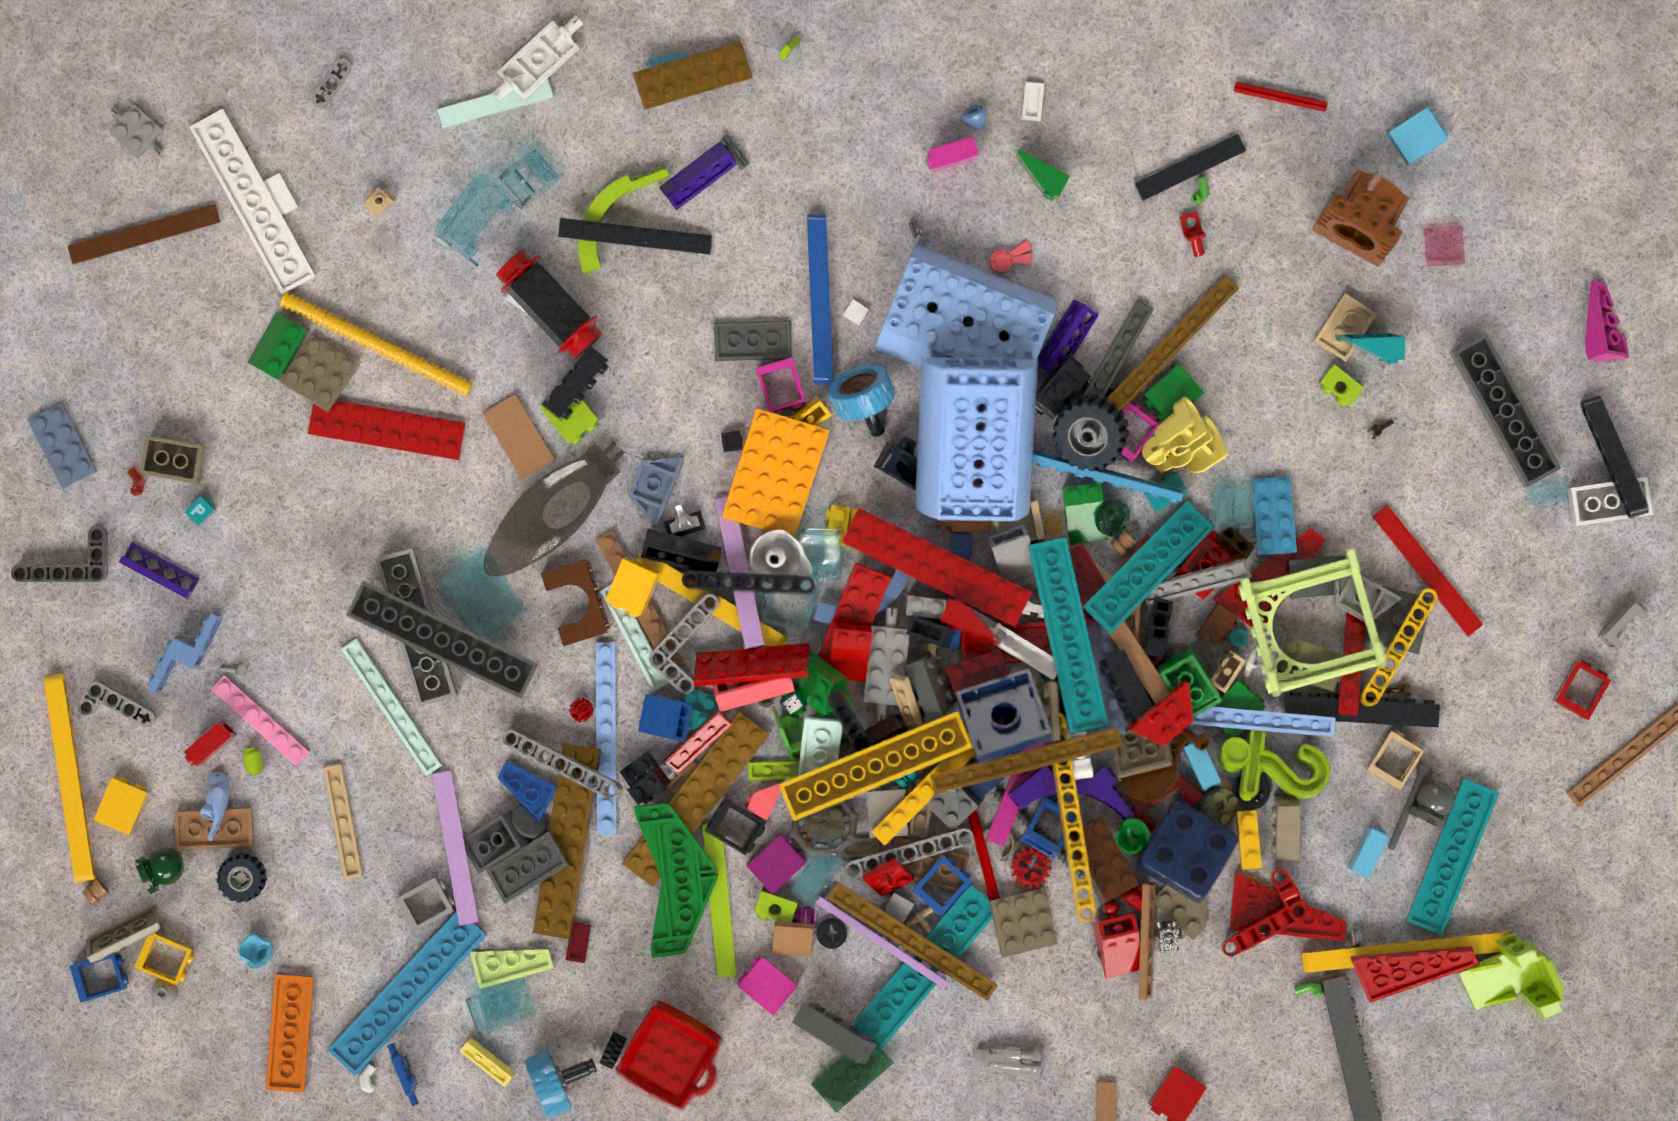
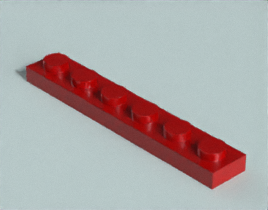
M1347 612L1342 654L1349 656L1363 652L1365 622ZM1361 670L1340 677L1337 714L1358 715Z

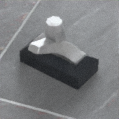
M681 502L675 504L676 518L664 522L667 534L679 537L706 529L701 511L687 514Z

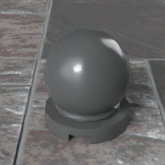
M1430 781L1424 784L1418 792V806L1416 808L1411 807L1409 814L1416 818L1419 817L1427 820V823L1444 829L1447 822L1443 820V817L1451 812L1455 803L1453 790L1442 781Z

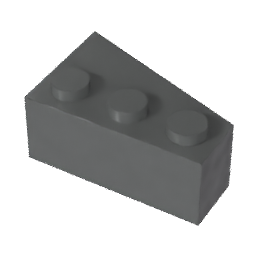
M930 651L911 657L904 668L912 689L917 691L919 697L917 703L924 710L926 717L923 720L926 724L944 717L957 699L945 674L941 671Z

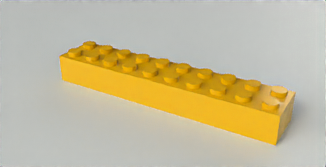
M957 711L779 784L792 819L796 821L972 749L973 746Z

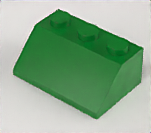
M275 313L247 363L280 381L309 331Z

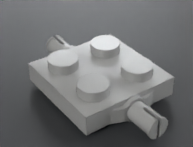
M133 104L125 113L118 110L116 106L112 108L113 110H110V113L118 120L109 133L136 158H139L148 149H151L157 156L160 155L159 152L162 153L163 149L155 142L163 129L136 104Z

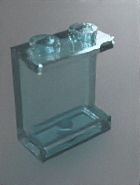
M802 529L800 544H802L803 552L812 566L809 577L813 581L817 579H826L827 581L839 580L842 573L841 530Z

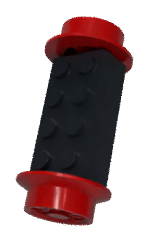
M522 249L496 273V277L503 283L500 292L502 294L507 292L560 347L557 351L559 354L567 351L574 359L579 358L603 334L595 325L598 316L595 315L591 318L540 265V255L530 257Z

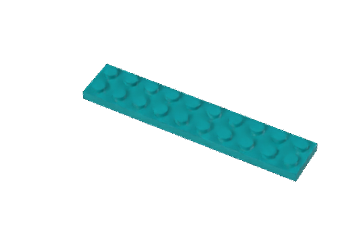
M1065 537L1028 545L1070 735L1107 727L1109 725L1067 539Z
M970 884L925 938L958 959L991 921L990 900ZM918 956L914 957V959L918 962H921L923 960ZM905 962L851 1024L858 1028L856 1032L860 1031L874 1038L872 1042L877 1044L872 1053L874 1056L881 1051L936 986L935 982ZM934 966L930 968L935 973L940 971Z

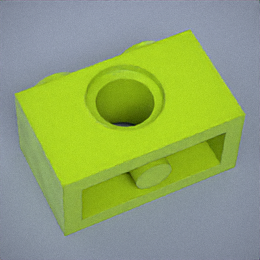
M1335 364L1332 365L1319 382L1321 385L1320 389L1327 395L1330 393L1336 397L1335 401L1342 407L1345 405L1347 407L1351 406L1364 390L1363 386ZM1337 382L1344 384L1345 390L1343 392L1336 390L1335 385Z
M761 890L754 913L757 914V918L765 921L771 918L779 922H792L798 902ZM778 904L781 908L780 913L772 914L770 906Z

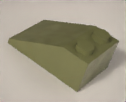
M1288 636L1282 649L1286 656L1303 664H1319L1346 656ZM1281 660L1276 668L1278 673L1286 671L1288 667L1287 661ZM1295 665L1292 666V670L1289 674L1294 673L1293 670L1298 671V667ZM1339 677L1310 685L1334 692Z

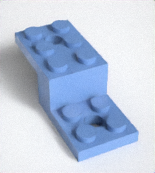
M215 613L205 617L202 623L204 629L202 633L196 635L194 640L195 646L180 638H173L172 641L169 640L164 649L167 651L164 658L161 657L157 662L156 668L158 670L156 674H152L148 681V691L161 693L176 661L192 669H198L223 617Z

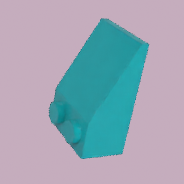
M1393 333L1337 335L1336 339L1370 356L1379 358V361L1398 363V360H1405V336Z

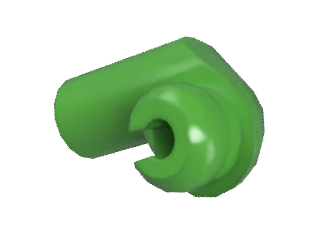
M1206 177L1197 179L1199 189L1191 196V201L1196 205L1202 204L1209 196Z
M1307 982L1294 986L1296 995L1313 991L1314 996H1320L1324 992L1323 986L1320 983Z

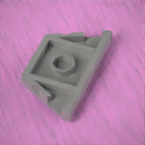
M1352 575L1334 580V606L1365 622ZM1361 576L1373 620L1401 600L1402 597Z

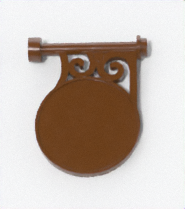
M1185 728L1180 732L1184 736L1182 739L1179 736L1172 739L1175 741L1174 744L1171 743L1173 765L1121 778L1123 789L1130 797L1139 802L1149 803L1163 798L1172 790L1177 782L1180 770L1179 757L1183 747L1191 740L1194 742L1195 748L1204 751L1210 744V738L1204 734L1196 735Z

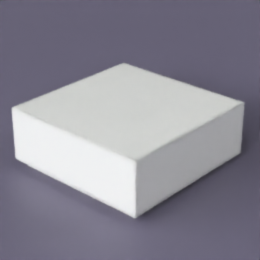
M853 299L843 316L859 326L869 309Z

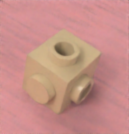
M380 188L377 190L373 189L367 195L368 199L363 205L379 219L395 203L392 200L394 196L387 189L383 191Z

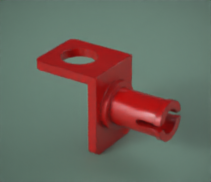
M1194 211L1180 215L1179 219L1183 235L1188 242H1191L1193 256L1204 255L1205 251L1201 238L1206 237V234L1202 230L1198 212ZM1192 217L1196 220L1194 227H1186L1185 221L1187 218Z

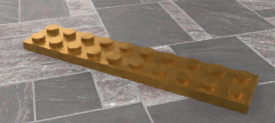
M740 711L731 720L732 725L718 737L668 802L692 835L769 736L766 731ZM642 836L622 864L653 887L661 876L646 840Z
M563 743L562 753L598 771L601 749ZM561 759L559 765L561 769L565 767L563 759ZM577 768L576 776L579 778L582 775V770ZM558 773L549 831H552L570 865L541 882L533 933L571 939L595 792ZM596 776L592 779V783L594 786H596Z

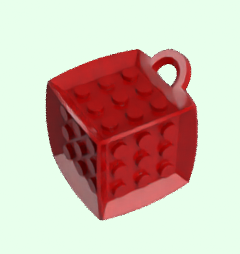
M657 999L654 1000L653 1006L635 1032L620 1063L615 1067V1071L631 1084L654 1098L679 1110H684L693 1096H704L714 1087L717 1080V1067L714 1060L724 1040L723 1037L697 1019ZM705 1071H707L706 1082L701 1086H697Z

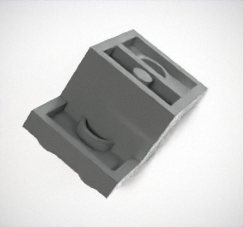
M971 759L965 766L971 765L974 760ZM998 785L980 800L967 786L935 794L926 805L953 831L979 807L983 800Z

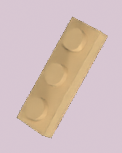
M893 674L889 679L905 725L913 728L923 726L921 713L919 712L908 677Z

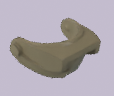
M990 828L983 831V836L988 834ZM1012 828L1008 835L1010 849L1000 859L1001 862L1008 859L1007 856L1021 843Z

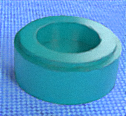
M1236 628L1229 633L1228 640L1232 646L1242 647L1247 643L1248 635L1245 630Z

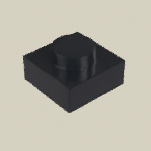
M740 431L721 433L723 452L743 449Z

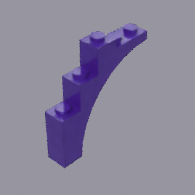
M1051 766L1039 768L1007 794L1019 810L1040 798L1057 794L1053 768ZM1109 767L1099 768L1093 773V777L1075 780L1077 794L1089 796L1104 803L1124 821L1135 817L1132 813L1134 811L1127 802H1123L1120 798L1122 795L1118 789L1111 787L1117 781L1114 778L1116 775ZM1062 774L1060 781L1063 784H1068L1069 777L1066 774Z

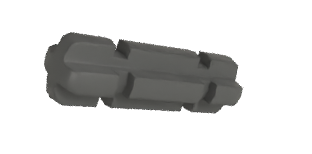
M725 135L720 139V143L726 147L732 158L738 162L737 165L740 169L746 168L749 165V161L743 157L736 144L732 143L730 136Z

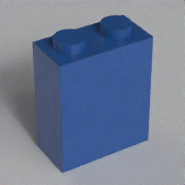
M645 694L638 732L685 742L692 704Z

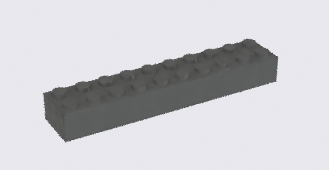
M362 581L346 616L520 699L523 698L538 666L537 663L365 581Z

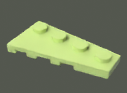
M549 949L470 953L479 989L554 969Z

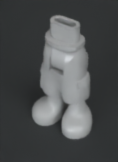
M1037 1044L1034 1049L1022 1051L1021 1046L1012 1045L990 1047L989 1049L988 1047L985 1049L977 1048L975 1064H984V1067L988 1066L992 1069L1002 1070L1008 1074L1018 1075L1020 1071L1031 1074L1034 1080H1040L1041 1064L1021 1063L1020 1060L1029 1059L1041 1062L1043 1045Z

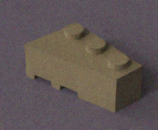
M1274 794V806H1272L1274 824L1271 826V834L1274 836V842H1271V854L1275 855L1276 861L1299 860L1301 806L1299 799L1287 794Z

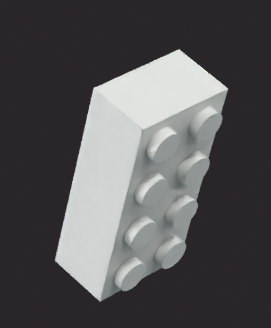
M1637 478L1649 507V513L1637 517L1653 515L1648 478ZM1613 482L1567 489L1573 527L1629 519Z

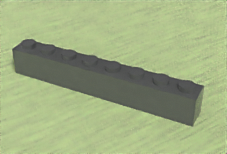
M1345 975L1322 979L1321 984L1354 1121H1382L1380 1109L1377 1110L1375 1102H1378L1377 1094L1371 1088V1084L1374 1083L1373 1077L1366 1067L1369 1064L1367 1053L1363 1054L1362 1046H1365L1362 1034L1359 1035L1357 1027H1360L1359 1018L1354 1016L1353 1009L1356 1008L1355 1001L1349 995V990L1351 989L1350 980L1345 978Z

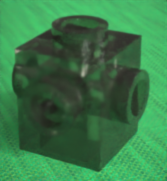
M1163 920L1162 922H1157V929H1154V940L1157 941L1159 951L1179 950V939H1182V930L1178 928L1176 921Z

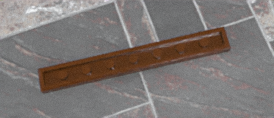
M212 204L68 245L67 247L72 264L74 265L221 222L216 204Z

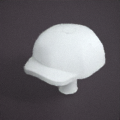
M784 530L765 532L764 535L762 534L754 541L749 561L750 567L756 574L809 576L811 574L812 566L803 552V547L788 532ZM771 579L765 580V582L773 584ZM785 580L782 588L785 590L790 589L792 581Z

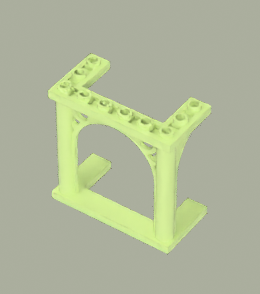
M1354 549L1347 550V559L1263 582H1249V578L1241 580L1242 585H1239L1242 600H1247L1249 608H1245L1248 619H1252L1254 625L1250 627L1253 638L1257 637L1259 645H1255L1258 657L1262 656L1264 663L1260 665L1263 675H1268L1265 683L1268 693H1273V697L1280 696V692L1371 667H1386L1385 655L1381 642H1379ZM1352 575L1373 649L1319 664H1303L1286 656L1278 647L1272 629L1275 611L1283 599L1297 590ZM1272 595L1274 597L1278 595V600L1274 602L1268 596ZM1259 602H1269L1272 610L1269 612L1262 611L1259 608ZM1259 614L1267 616L1268 622L1263 623L1262 621H1264L1263 617L1259 616ZM1267 635H1271L1272 639L1267 640ZM1277 652L1279 657L1272 664V661L1274 659V655H1272V653ZM1281 660H1286L1288 663L1286 671L1278 673L1276 670L1277 664ZM1295 665L1298 667V671L1293 670L1294 673L1289 674L1292 670V666Z

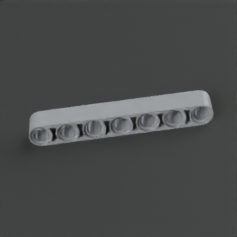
M507 730L503 733L502 741L507 747L608 799L618 798L622 795L623 787L616 780L519 730ZM513 733L516 736V741L514 743H512L510 740V737ZM529 742H531L533 746L530 752L527 750V744ZM544 751H548L549 758L547 760H544L543 758ZM561 759L565 761V767L563 769H561L559 766ZM577 768L582 770V775L579 778L576 776ZM595 776L599 781L597 786H594L592 783V779ZM610 785H613L615 787V793L613 795L609 793Z
M960 828L855 859L846 864L845 872L850 878L862 877L863 874L873 870L867 867L869 859L877 860V867L886 863L885 857L889 853L895 854L896 859L900 863L906 864L964 847L973 841V833L968 828ZM963 831L970 834V839L967 842H962L959 839V835ZM943 837L951 839L952 843L949 847L945 848L941 845ZM926 842H930L933 845V850L930 853H925L922 850V846ZM906 848L914 849L915 854L912 858L904 856ZM851 864L859 866V872L856 875H852L848 871Z

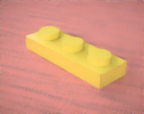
M471 1037L460 1050L463 1055L504 1087L515 1075V1072L509 1066L501 1062L494 1054L490 1053Z

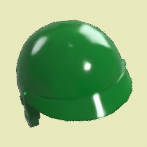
M1131 818L1121 824L1115 839L1120 849L1132 854L1146 847L1147 843H1149L1150 833L1142 821Z

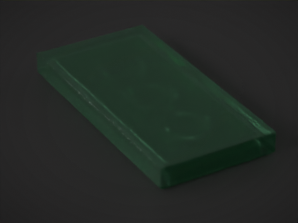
M874 1039L872 1042L876 1043L877 1046L866 1065L854 1062L843 1055L811 1083L836 1113L894 1064V1061Z

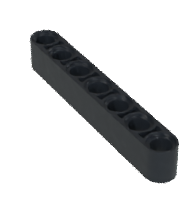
M1598 395L1581 401L1580 405L1628 518L1631 519L1649 513L1645 496L1601 396Z
M687 571L682 576V583L687 589L699 591L810 595L816 588L812 578L798 575ZM695 576V584L687 585V578ZM711 576L714 577V585L707 586L706 579ZM729 577L734 578L733 586L726 587L725 580ZM748 578L754 581L753 586L750 588L744 587V581ZM766 579L773 581V585L769 589L763 587V582ZM785 580L792 581L790 589L785 590L782 588ZM804 581L811 582V588L809 590H803L801 588V585Z

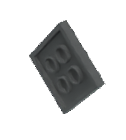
M1381 586L1402 597L1399 602L1373 620L1379 642H1381L1382 646L1388 647L1418 595ZM1423 596V600L1426 603L1432 601V598ZM1416 609L1413 612V616L1419 620L1422 618V612ZM1428 617L1407 652L1419 654ZM1410 626L1404 627L1405 635L1411 636L1413 634L1412 628ZM1365 627L1364 641L1371 643L1367 627ZM1397 642L1394 645V649L1403 651V645Z

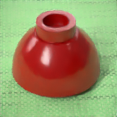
M1136 886L1120 895L1129 905L1138 911H1142V888Z

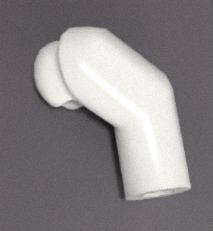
M370 1063L367 1064L359 1076L361 1089L367 1093L373 1092L375 1088L373 1083H371L370 1077L376 1067Z

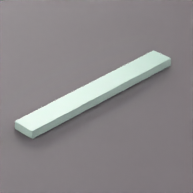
M358 638L341 648L425 776L441 767L442 764Z

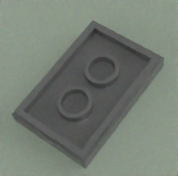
M1345 556L1288 560V575L1343 560ZM1334 580L1297 590L1291 593L1289 598L1334 595Z

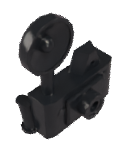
M1070 351L1036 391L1035 410L1040 415L1046 414L1051 419H1054L1059 415L1064 406L1070 403L1081 387L1086 389L1089 384L1087 380L1090 375L1083 370L1084 366L1071 355L1072 352ZM1109 388L1105 397H1108L1114 389Z
M904 436L896 445L887 441L873 467L916 491L917 458L913 456L916 442L907 436Z

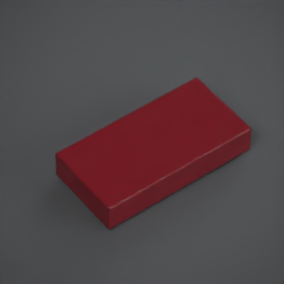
M574 922L572 938L568 941L567 961L585 963L591 925Z

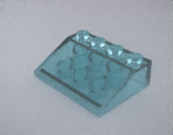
M486 548L436 579L470 632L482 638H489L528 612Z

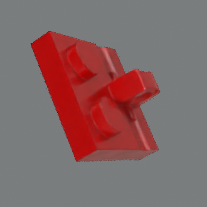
M896 858L862 875L864 882L881 896L888 895L892 891L906 886L909 882L915 880L913 873Z

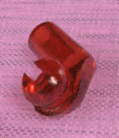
M133 467L127 472L133 479L130 493L133 496H139L144 491L145 479Z

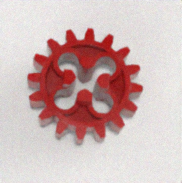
M1030 847L1029 851L1022 848V854L1016 852L1018 858H1012L1011 860L1015 864L1010 866L1011 869L1015 870V872L1011 873V876H1017L1015 882L1017 883L1021 880V886L1024 887L1028 884L1029 889L1032 888V884H1035L1038 888L1040 881L1045 884L1044 877H1050L1047 870L1052 869V867L1047 866L1051 862L1050 859H1044L1046 854H1039V850L1034 852L1033 847ZM1036 855L1038 856V861L1034 863V867L1037 869L1042 868L1043 873L1037 875L1035 871H1031L1030 879L1025 880L1023 875L1028 872V869L1020 867L1018 863L1024 860L1026 864L1030 865L1032 863L1031 857Z

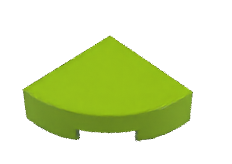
M797 36L785 45L778 54V57L782 60L787 58L789 53L801 43V40Z

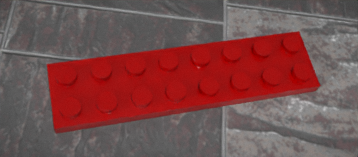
M337 400L329 413L313 404L308 434L459 460L466 423Z

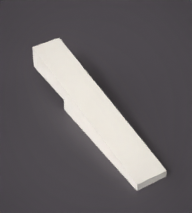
M969 607L1001 642V645L997 646L998 648L1054 680L1057 673L1051 655Z

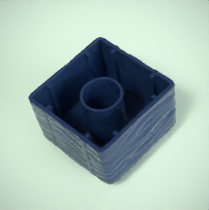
M1175 801L1170 805L1139 857L1136 866L1144 873L1171 887L1191 901L1201 903L1210 892L1236 848L1239 836L1234 831L1185 802Z

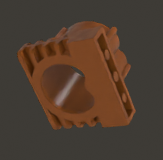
M1358 170L1350 178L1342 195L1336 194L1324 208L1312 231L1379 267L1402 235V230L1395 225L1409 197L1404 195L1397 186L1388 180Z

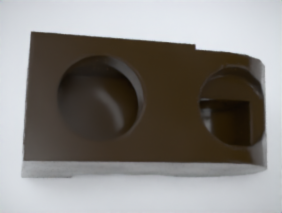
M1227 527L1216 537L1219 546L1226 549L1235 558L1233 561L1246 560L1255 548L1231 527Z

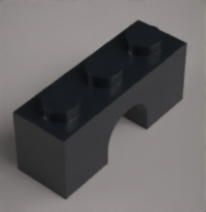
M1154 598L1149 613L1144 654L1160 658L1164 657L1169 639L1170 629H1168L1172 614L1173 601Z

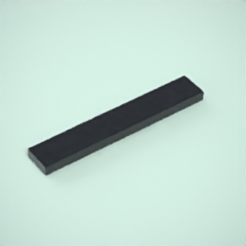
M1236 134L1134 185L1142 201H1145L1246 152V149L1239 135Z

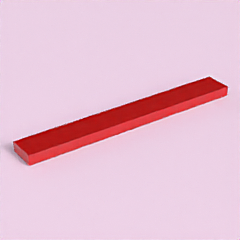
M1386 505L1373 515L1372 518L1427 587L1436 592L1438 601L1466 636L1469 637L1483 626L1391 508Z

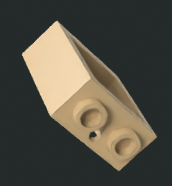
M1395 730V732L1389 731L1366 771L1395 789L1401 790L1424 750L1420 749L1422 745L1414 740L1411 742L1404 739L1405 735ZM1391 739L1396 740L1415 752L1399 780L1375 766Z

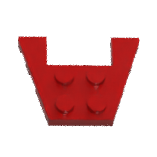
M1180 775L1172 790L1167 794L1169 795L1178 789L1188 805L1204 795ZM1129 796L1135 819L1142 821L1147 826L1149 832L1155 829L1156 825L1145 810L1163 798L1145 803Z

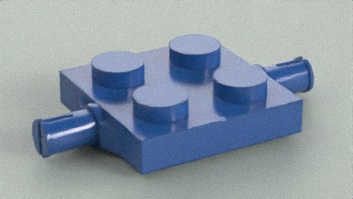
M394 1043L387 1045L392 1058L391 1062L404 1093L410 1100L411 1106L419 1104L415 1095L416 1085H418L417 1079L414 1074L409 1072L408 1067H410L407 1056L403 1057L402 1053L399 1054Z

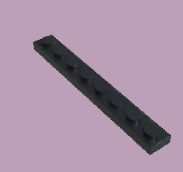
M559 218L558 238L710 255L712 235Z

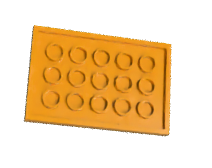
M756 407L721 517L766 531L784 530L795 538L830 430Z

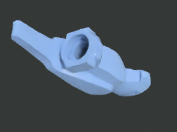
M220 771L212 772L209 775L208 783H213V786L207 794L206 805L200 810V815L203 818L214 821L208 835L210 841L213 840L221 824L229 802L228 779L226 774Z

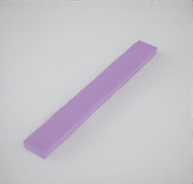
M727 497L715 499L729 573H749L739 522L721 517ZM730 577V579H731V584H732V586H733V584H734V578H731V577ZM751 578L744 581V587H752ZM733 592L745 649L764 646L754 593Z
M451 771L432 774L459 926L477 923L478 917Z

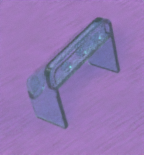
M477 175L436 226L434 234L462 257L478 267L479 263L471 257L477 252V243L474 240L496 211L499 213L507 212L511 209L512 204L521 209L524 206L485 176Z

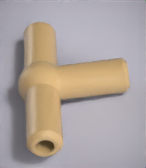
M927 906L922 911L916 912L904 925L911 928L919 923L925 933L929 934L932 928L925 920V917L934 910Z

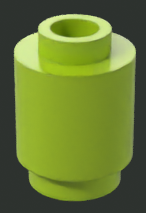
M259 748L244 749L242 757L245 772H250V776L261 774V770L265 768Z

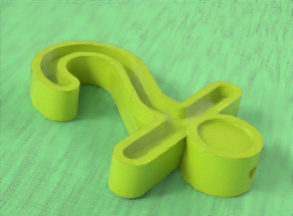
M1248 729L1246 741L1239 737L1230 738L1219 748L1217 753L1219 765L1224 770L1237 772L1242 769L1239 795L1245 801L1251 800L1258 793L1261 772L1267 773L1287 795L1296 799H1309L1316 796L1328 784L1330 778V764L1326 756L1318 748L1304 744L1296 751L1295 756L1299 762L1309 767L1311 779H1299L1276 754L1270 752L1264 745L1266 731Z

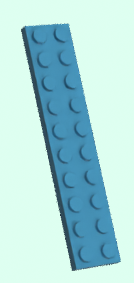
M456 911L330 1046L328 1051L356 1076L487 934L475 923L459 926Z

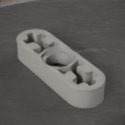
M338 59L312 95V102L315 106L319 108L326 107L349 76L352 66L347 59ZM344 63H347V71L345 72L343 70L339 74L340 76H342L341 80L336 75L332 74L333 71H335L336 73L339 72V64L343 65ZM330 78L337 80V86L333 89L327 87V80ZM324 86L327 91L332 93L330 96L326 93L324 96L325 102L318 104L316 96H321L324 93V90H321Z

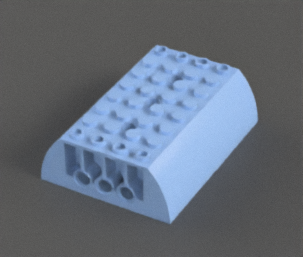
M916 244L883 325L875 350L921 368L922 357L1036 360L1059 300ZM928 303H936L938 310L935 313L928 312ZM967 316L974 320V324L971 327L963 325V319ZM1001 331L1009 333L1010 338L1008 341L1003 342L999 339L998 335Z

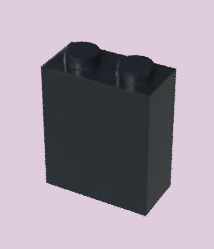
M912 616L906 634L949 648L955 630Z

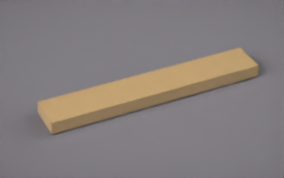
M340 763L324 766V777L343 878L347 880L363 877L343 765Z

